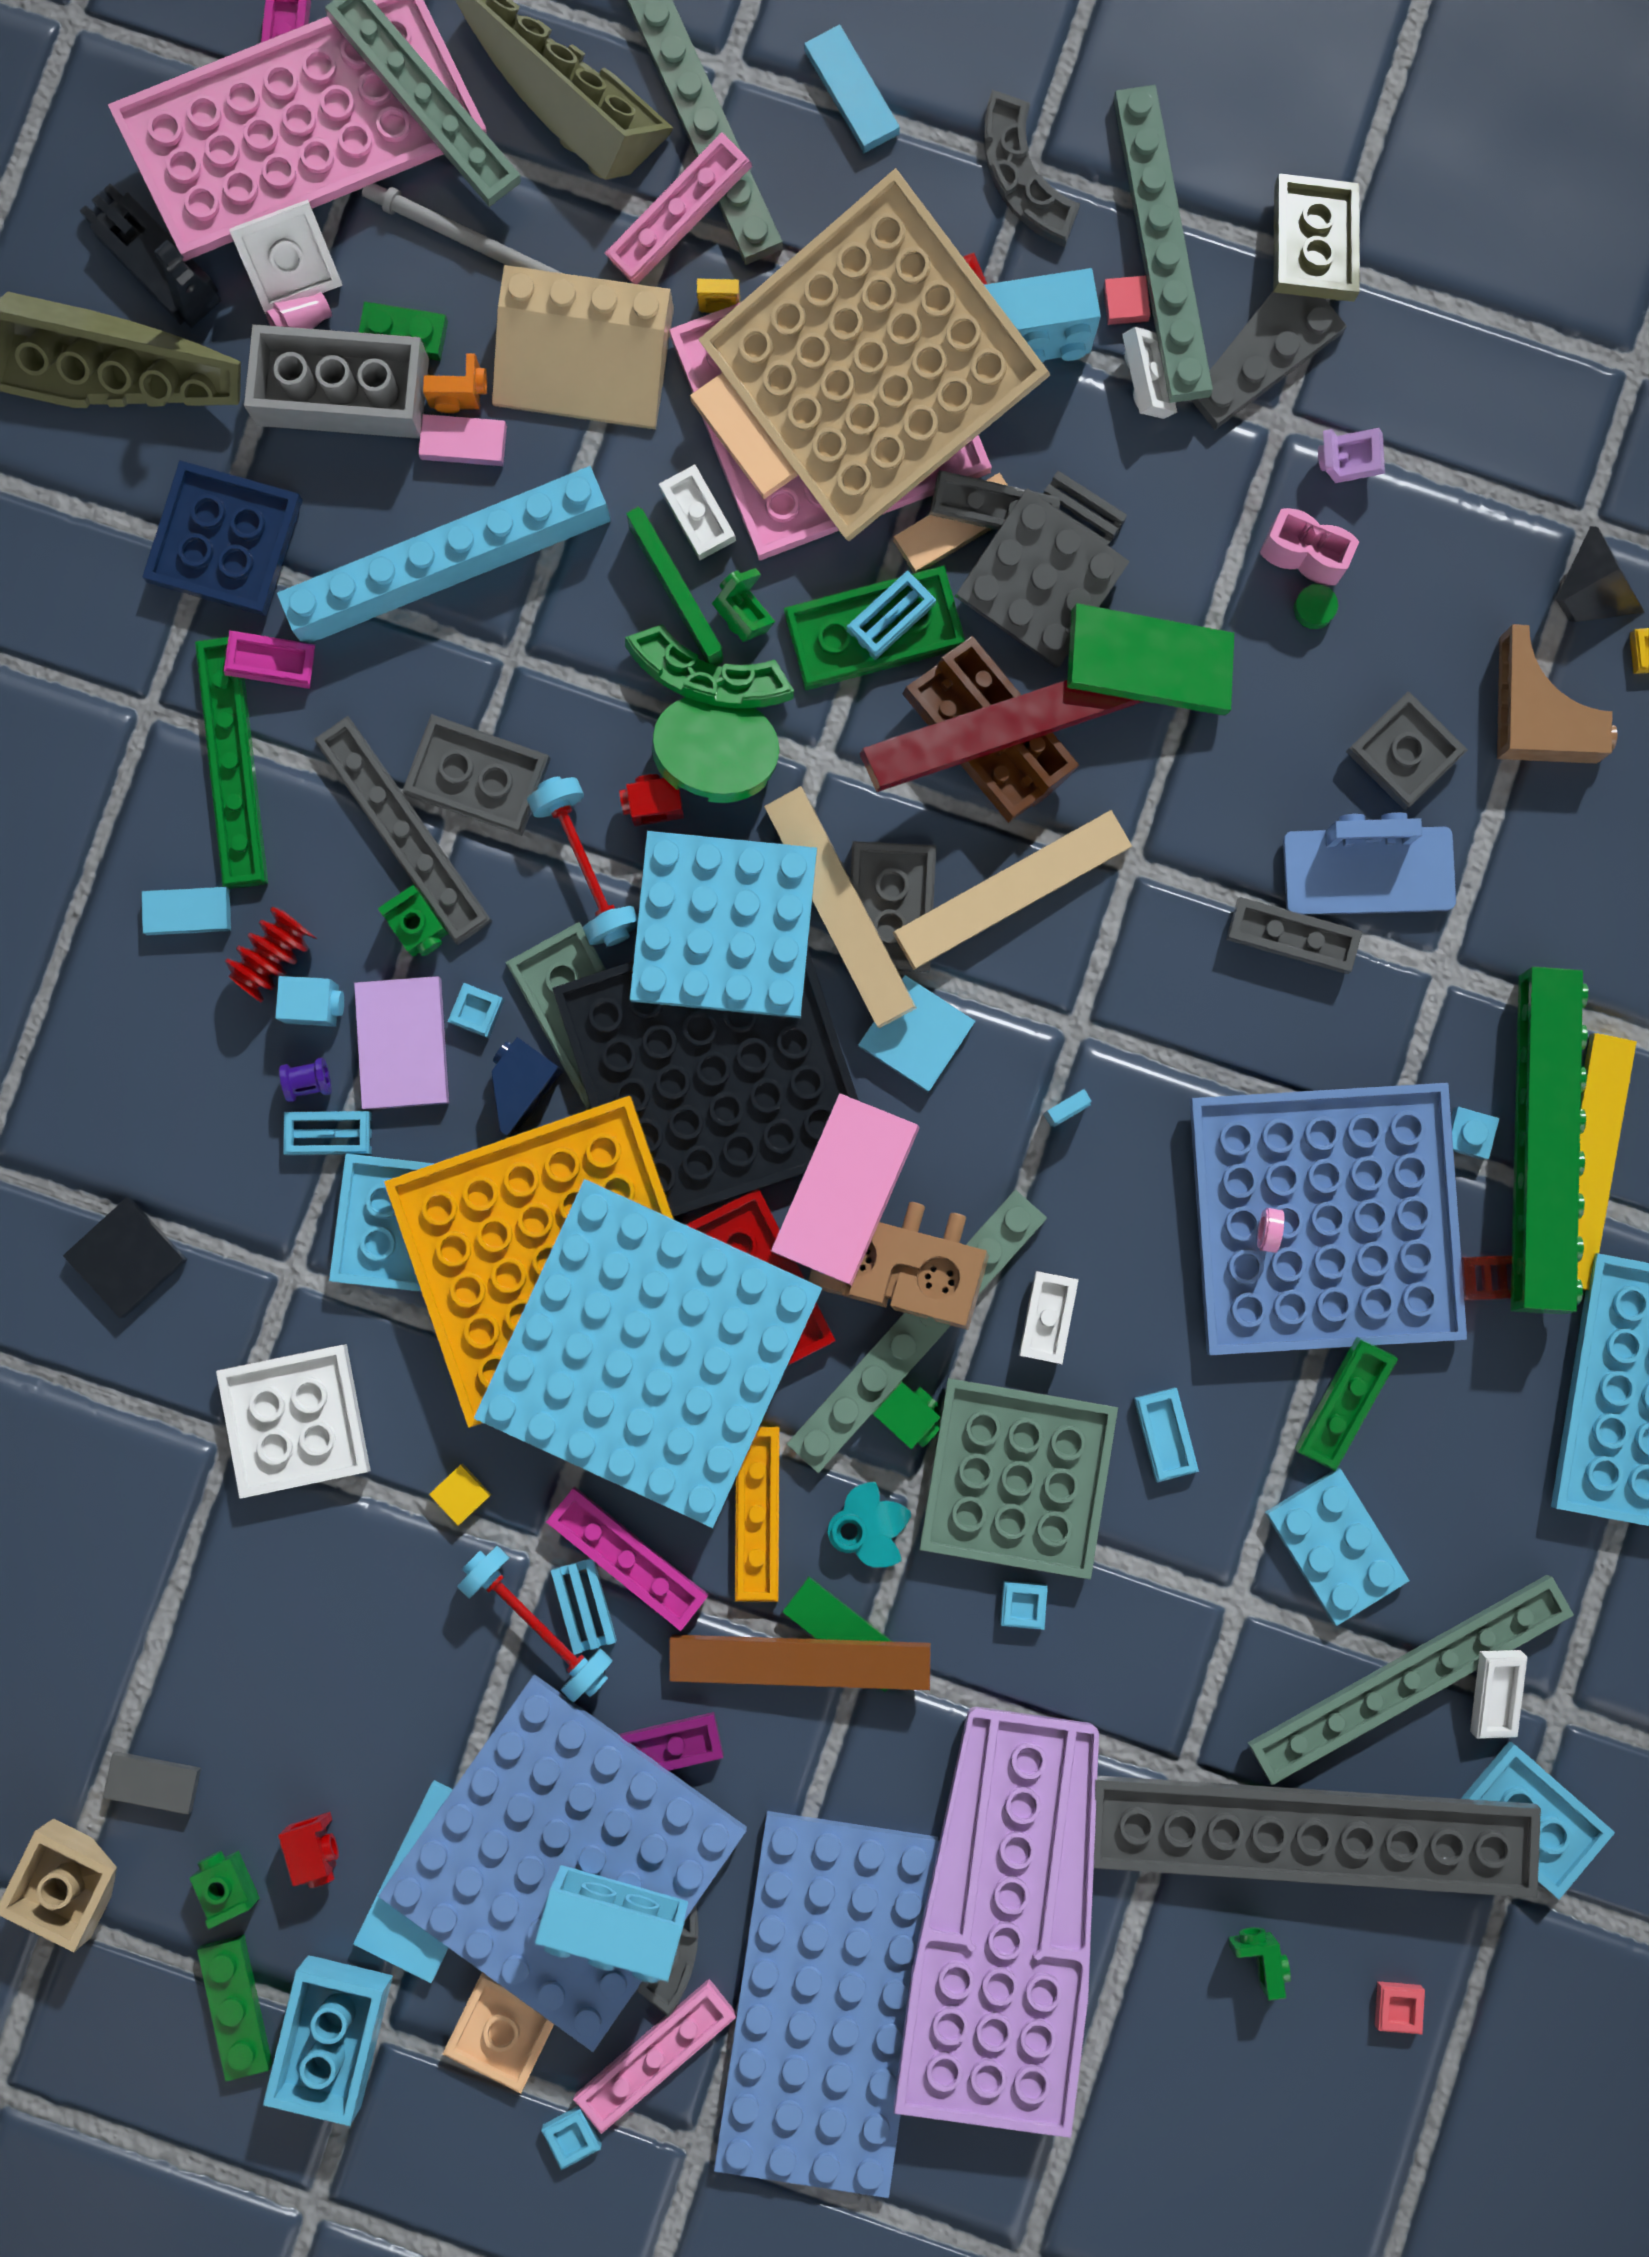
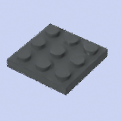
M1027 488L954 597L1053 667L1058 668L1069 653L1072 608L1076 603L1100 607L1130 561Z

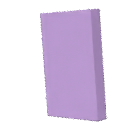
M436 976L354 983L362 1109L373 1110L449 1104L441 978Z

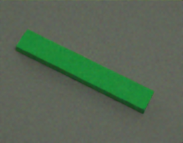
M225 637L195 641L222 882L223 887L234 889L268 884L245 678L224 675L229 638Z

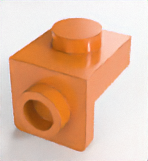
M466 354L465 376L424 375L423 393L429 407L447 414L457 413L460 409L480 410V394L487 393L486 368H480L476 354Z

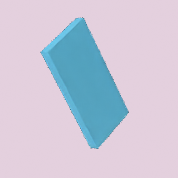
M435 1780L432 1782L353 1945L429 1983H432L449 1948L383 1901L378 1895L453 1790Z

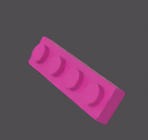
M576 1487L572 1488L546 1521L547 1524L679 1631L684 1628L708 1597L704 1590Z

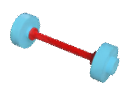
M553 777L540 783L537 786L538 789L528 796L527 802L534 817L541 818L552 815L554 819L559 818L599 910L595 912L596 918L584 925L583 931L590 945L605 943L609 947L619 944L630 937L629 932L638 925V916L633 906L618 909L614 905L608 906L569 816V813L572 812L571 807L584 797L578 779L574 777L564 779Z
M498 1545L487 1556L480 1550L462 1568L467 1576L457 1587L469 1599L481 1587L488 1593L494 1590L569 1665L566 1671L572 1677L562 1687L561 1691L572 1702H575L584 1692L591 1697L608 1679L603 1672L613 1660L601 1648L589 1660L582 1654L577 1658L501 1582L504 1576L498 1570L510 1557Z

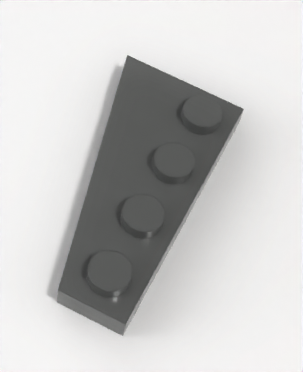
M1272 292L1209 370L1213 387L1211 396L1191 401L1214 430H1216L1342 335L1347 325L1325 298Z

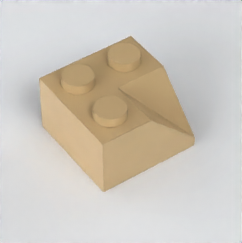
M52 1819L34 1832L0 1901V1916L75 1952L92 1937L111 1899L117 1867L92 1837L56 1819Z

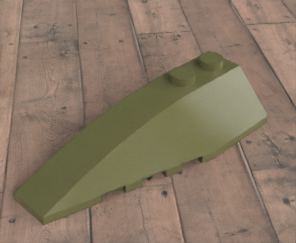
M455 0L489 57L519 97L560 138V143L566 149L576 153L589 165L588 167L594 175L605 180L630 175L671 134L673 127L616 75L605 67L598 73L584 63L585 53L573 44L567 48L555 42L549 37L552 31L551 28L540 20L519 16L517 13L520 6L512 0Z
M8 291L0 298V392L72 408H87L89 405L108 404L109 407H125L127 404H148V407L165 406L167 403H184L186 406L238 405L240 403L241 361L168 332L89 309Z

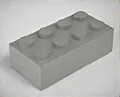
M252 324L244 407L257 426L420 439L422 414H424L425 407L423 378L424 375H428L429 357L420 337Z

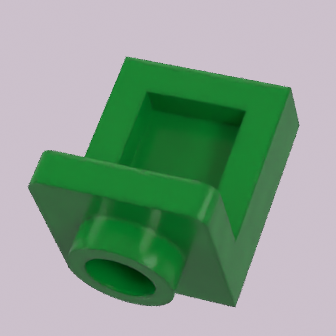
M756 568L742 573L736 570L729 574L719 586L722 591L712 602L714 608L727 622L729 629L738 635L743 642L767 633L776 622L750 591L761 576V573Z
M1253 1927L1240 1930L1238 1936L1228 1937L1229 1947L1237 1958L1256 1956L1260 1988L1268 2000L1285 1999L1284 1983L1291 1982L1290 1966L1286 1954L1281 1955L1280 1944L1273 1934L1266 1932L1263 1928Z

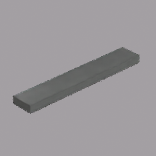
M345 717L316 737L314 741L454 942L459 945L491 923L490 917L350 717Z

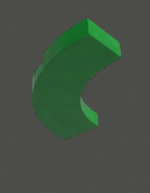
M663 624L625 637L626 649L645 672L668 689L687 698L728 708H758L793 700L794 689L775 659L751 665L724 664L720 667L699 660L697 654L681 645L667 631Z

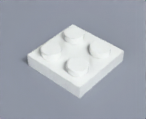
M308 199L229 229L265 314L266 311L274 308L273 303L309 297L343 286Z

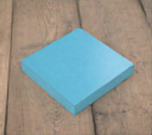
M904 975L902 980L917 1009L881 1028H878L876 1023L873 1022L858 1044V1047L929 1093L974 1025L975 1020Z

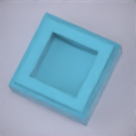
M463 983L448 1022L489 1039L505 1000L502 997Z
M1085 1089L1047 1110L1043 1115L1050 1127H1055L1089 1107L1092 1101Z
M1003 1581L1000 1625L1044 1630L1048 1586L1046 1584Z
M579 2106L542 2126L541 2131L561 2170L601 2149L602 2143L591 2121Z

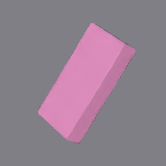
M422 414L419 444L420 459L503 466L507 432L506 422L502 420Z

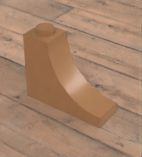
M1512 624L1500 636L1497 759L1598 763L1610 755L1616 746L1618 737L1617 727L1612 725V711L1587 707L1559 691L1545 676L1535 658L1531 645L1529 625Z

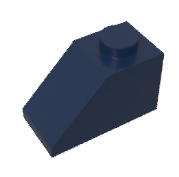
M516 1037L512 1044L506 1041L500 1047L493 1058L496 1066L491 1071L500 1131L508 1137L517 1135L563 1072L557 1065L518 1037Z

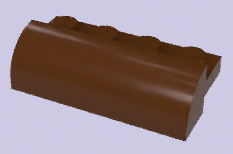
M973 636L944 655L935 667L906 686L902 693L928 726L1021 695ZM1053 733L960 764L1008 823L1031 806L1035 807L1079 766L1077 761Z

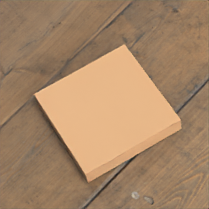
M482 1972L443 2055L521 2094L554 2024Z

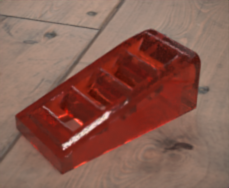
M1512 1256L1461 1257L1464 1300L1511 1299V1290H1508L1506 1264H1512ZM1481 1265L1483 1291L1476 1290L1475 1266ZM1491 1265H1497L1498 1290L1492 1291Z

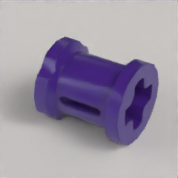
M323 1057L317 1058L315 1063L292 1068L285 1064L279 1068L281 1087L287 1102L296 1101L297 1096L318 1092L328 1095L332 1092L329 1069Z

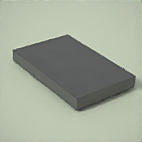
M431 714L402 792L404 795L522 836L531 814L527 798L542 783L551 758L547 754Z
M852 841L850 880L897 971L929 973L931 961L913 970L893 932L933 910L936 845Z

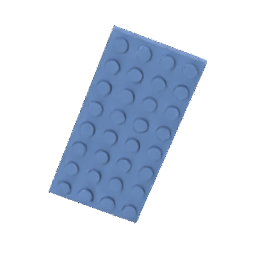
M767 1811L714 2172L889 2198L901 2115L894 2113V2100L911 1972L939 1845V1838L937 1836Z

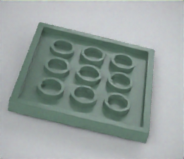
M947 1378L919 1549L1091 1580L1118 1407Z

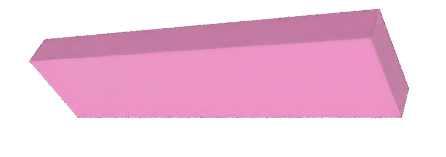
M721 132L604 254L631 283L639 284L752 167L750 160Z
M708 1979L676 2006L669 2017L666 2015L575 2093L573 2100L602 2134L736 2018L737 2012L711 1980Z

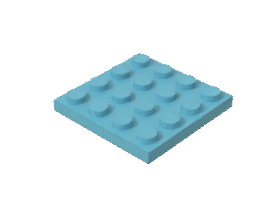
M647 831L630 1001L801 1018L817 848Z

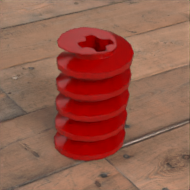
M275 907L270 909L276 921L274 924L264 920L259 921V925L265 935L263 937L253 933L247 935L253 945L252 950L240 945L236 948L242 961L237 962L229 958L225 960L231 972L228 977L260 1003L264 1001V997L259 987L273 990L276 987L270 974L286 976L287 973L281 961L295 965L298 960L292 949L295 948L307 952L309 949L303 936L306 935L317 939L288 913Z

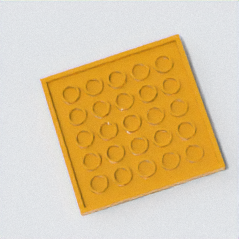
M630 1095L384 1181L468 1428L483 1423L474 1419V1416L584 1179L674 1219Z

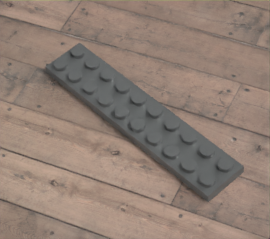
M1097 1776L1094 1868L1537 1898L1541 1808L1537 1804Z

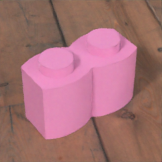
M1284 508L1280 510L1270 527L1260 554L1275 566L1284 569H1298L1306 578L1315 583L1333 586L1337 585L1347 571L1359 541L1353 534L1343 528L1333 525H1319L1313 517L1305 512Z

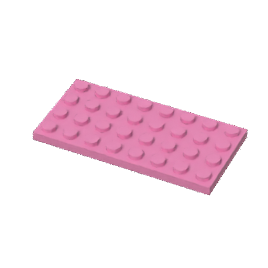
M373 0L486 133V127L424 0ZM328 17L108 104L110 112L177 250L184 257L182 259L183 262L233 242L229 230L232 227L307 199L313 209L443 155V152Z

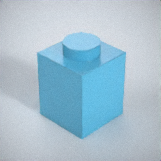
M279 976L276 1019L285 1024L336 1027L337 1016H342L344 1011V993L339 991L337 983L331 979Z

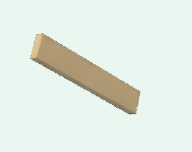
M800 786L764 806L783 844L817 848L812 901L877 1027L881 1028L917 1009L804 789Z
M1112 810L897 929L893 932V935L913 970L1125 852L1132 845Z

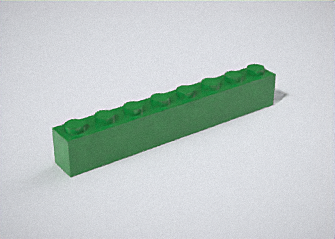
M1531 967L1519 975L1511 1311L1568 1314L1577 1312V1305L1581 1303L1583 1296L1582 1281L1577 1279L1578 1262L1581 1261L1584 1251L1583 1239L1581 1236H1578V1222L1583 1216L1585 1206L1584 1196L1579 1193V1177L1583 1175L1585 1169V1154L1583 1151H1580V1134L1584 1132L1586 1126V1113L1584 1109H1581V1092L1584 1091L1587 1082L1586 1068L1581 1067L1582 1050L1585 1049L1588 1038L1587 1027L1582 1025V1011L1588 1001V986L1586 983H1583V970Z

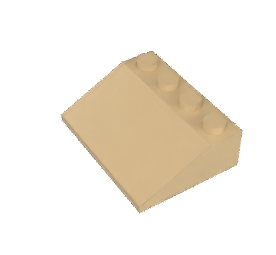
M504 265L497 313L493 406L656 430L670 339L669 329L672 326L674 312L671 290Z

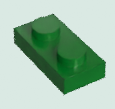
M364 301L358 333L420 337L429 359L441 361L448 320L445 314Z

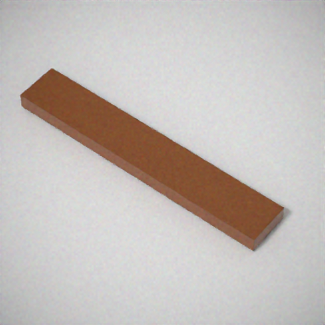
M674 1634L670 1637V1681L930 1690L931 1643Z

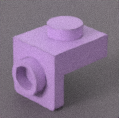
M1380 428L1337 436L1332 429L1323 431L1324 445L1318 446L1319 465L1321 470L1326 471L1335 483L1385 474L1383 433Z

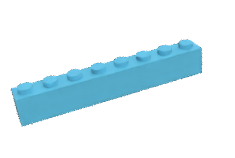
M588 466L277 592V595L293 633L300 642L313 643L606 524L611 519L606 501L592 468Z

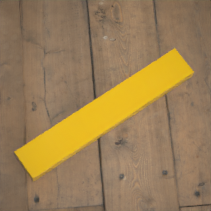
M1599 1033L1590 1034L1584 1065L1587 1072V1082L1584 1091L1581 1092V1109H1584L1586 1113V1126L1584 1132L1580 1134V1151H1583L1585 1154V1169L1583 1175L1579 1177V1193L1584 1196L1585 1206L1583 1216L1578 1222V1236H1581L1583 1239L1584 1251L1581 1261L1578 1262L1577 1279L1582 1281L1583 1290L1585 1291L1589 1290L1594 1254H1599L1637 1043V1041Z

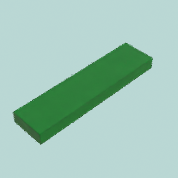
M638 506L627 512L629 529L703 658L709 664L718 665L722 663L723 652L720 643L643 509H640Z

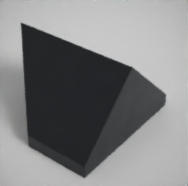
M1590 526L1556 597L1557 603L1568 620L1573 622L1645 613L1600 529Z

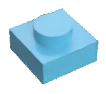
M1462 1107L1454 1108L1451 1116L1453 1152L1481 1160L1489 1159L1499 1118Z

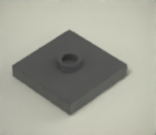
M1408 691L1346 752L1406 810L1468 749Z

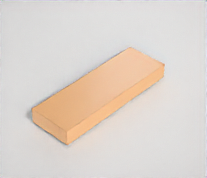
M723 373L690 395L692 404L763 500L797 477L794 468Z
M1000 472L986 480L1007 485ZM928 515L895 535L893 542L913 573L924 571L991 529Z

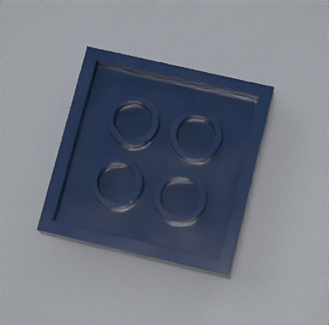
M179 460L142 578L149 584L267 616L303 499L298 493Z

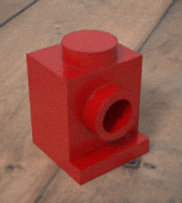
M646 774L636 777L635 783L626 784L627 789L619 790L623 815L631 814L635 826L684 818L680 789L674 788L665 778H660L658 774Z
M330 1812L290 1824L278 1835L293 1887L307 1882L309 1888H315L335 1879L332 1870L336 1866L335 1860L339 1857V1851L334 1835L332 1833L327 1834L326 1826L332 1821Z

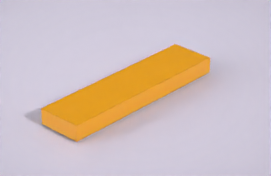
M780 1427L758 1428L736 1476L735 1601L778 1602Z

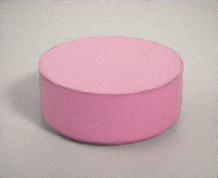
M1272 1208L1263 1210L1257 1233V1246L1261 1251L1277 1253L1284 1230L1283 1210Z

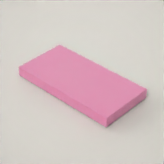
M839 1094L771 1251L852 1286L920 1127L915 1123Z

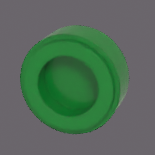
M1313 584L1304 588L1294 603V615L1297 621L1309 629H1320L1327 626L1338 610V599L1335 593L1329 587L1321 584Z

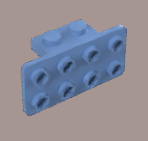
M1401 812L1384 814L1381 816V820H1365V815L1347 814L1340 816L1339 821H1335L1327 830L1291 831L1283 838L1286 910L1303 915L1449 911L1456 905L1453 834L1448 827H1422L1421 818L1407 819V813Z

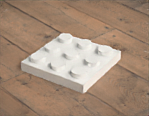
M347 1344L216 1371L240 1499L371 1471Z

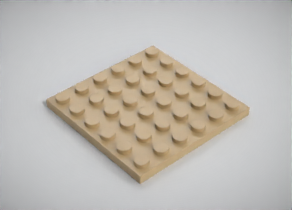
M896 168L698 339L848 541L858 535L1050 376L1047 368Z

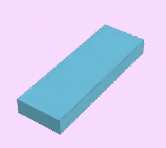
M840 24L804 43V51L863 153L900 134L899 124Z

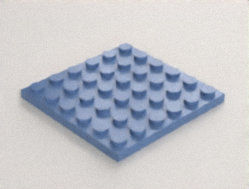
M1448 1083L1189 1099L1207 1355L1351 1347L1356 1337L1373 1345L1467 1340ZM1266 1208L1284 1211V1230L1277 1253L1261 1251L1257 1246L1259 1221L1263 1210Z
M534 1674L378 1897L594 2052L642 1981L632 1975V1971L619 1967H614L613 1970L599 1969L590 1965L587 1958L573 1954L566 1958L553 1956L544 1950V1946L535 1944L549 1891L560 1866H567L688 1901L686 1919L746 1833L747 1827Z

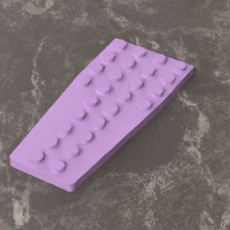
M972 1707L968 1710L911 1972L894 2100L895 2114L1071 2138L1089 1989L1096 1820L1095 1783L1098 1772L1099 1731L1091 1723L983 1707Z

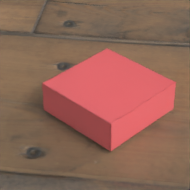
M1146 276L1105 279L1104 296L1107 325L1149 321L1150 306Z
M1377 1981L1375 2027L1377 2030L1422 2035L1425 1989L1421 1985Z

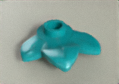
M876 1482L863 1483L848 1493L844 1510L836 1513L830 1520L828 1538L838 1551L856 1553L859 1559L867 1566H893L901 1562L902 1558L892 1538L896 1537L905 1528L912 1513L908 1508L897 1502L880 1501L879 1488ZM846 1523H852L857 1527V1534L851 1539L844 1538L841 1534V1528Z

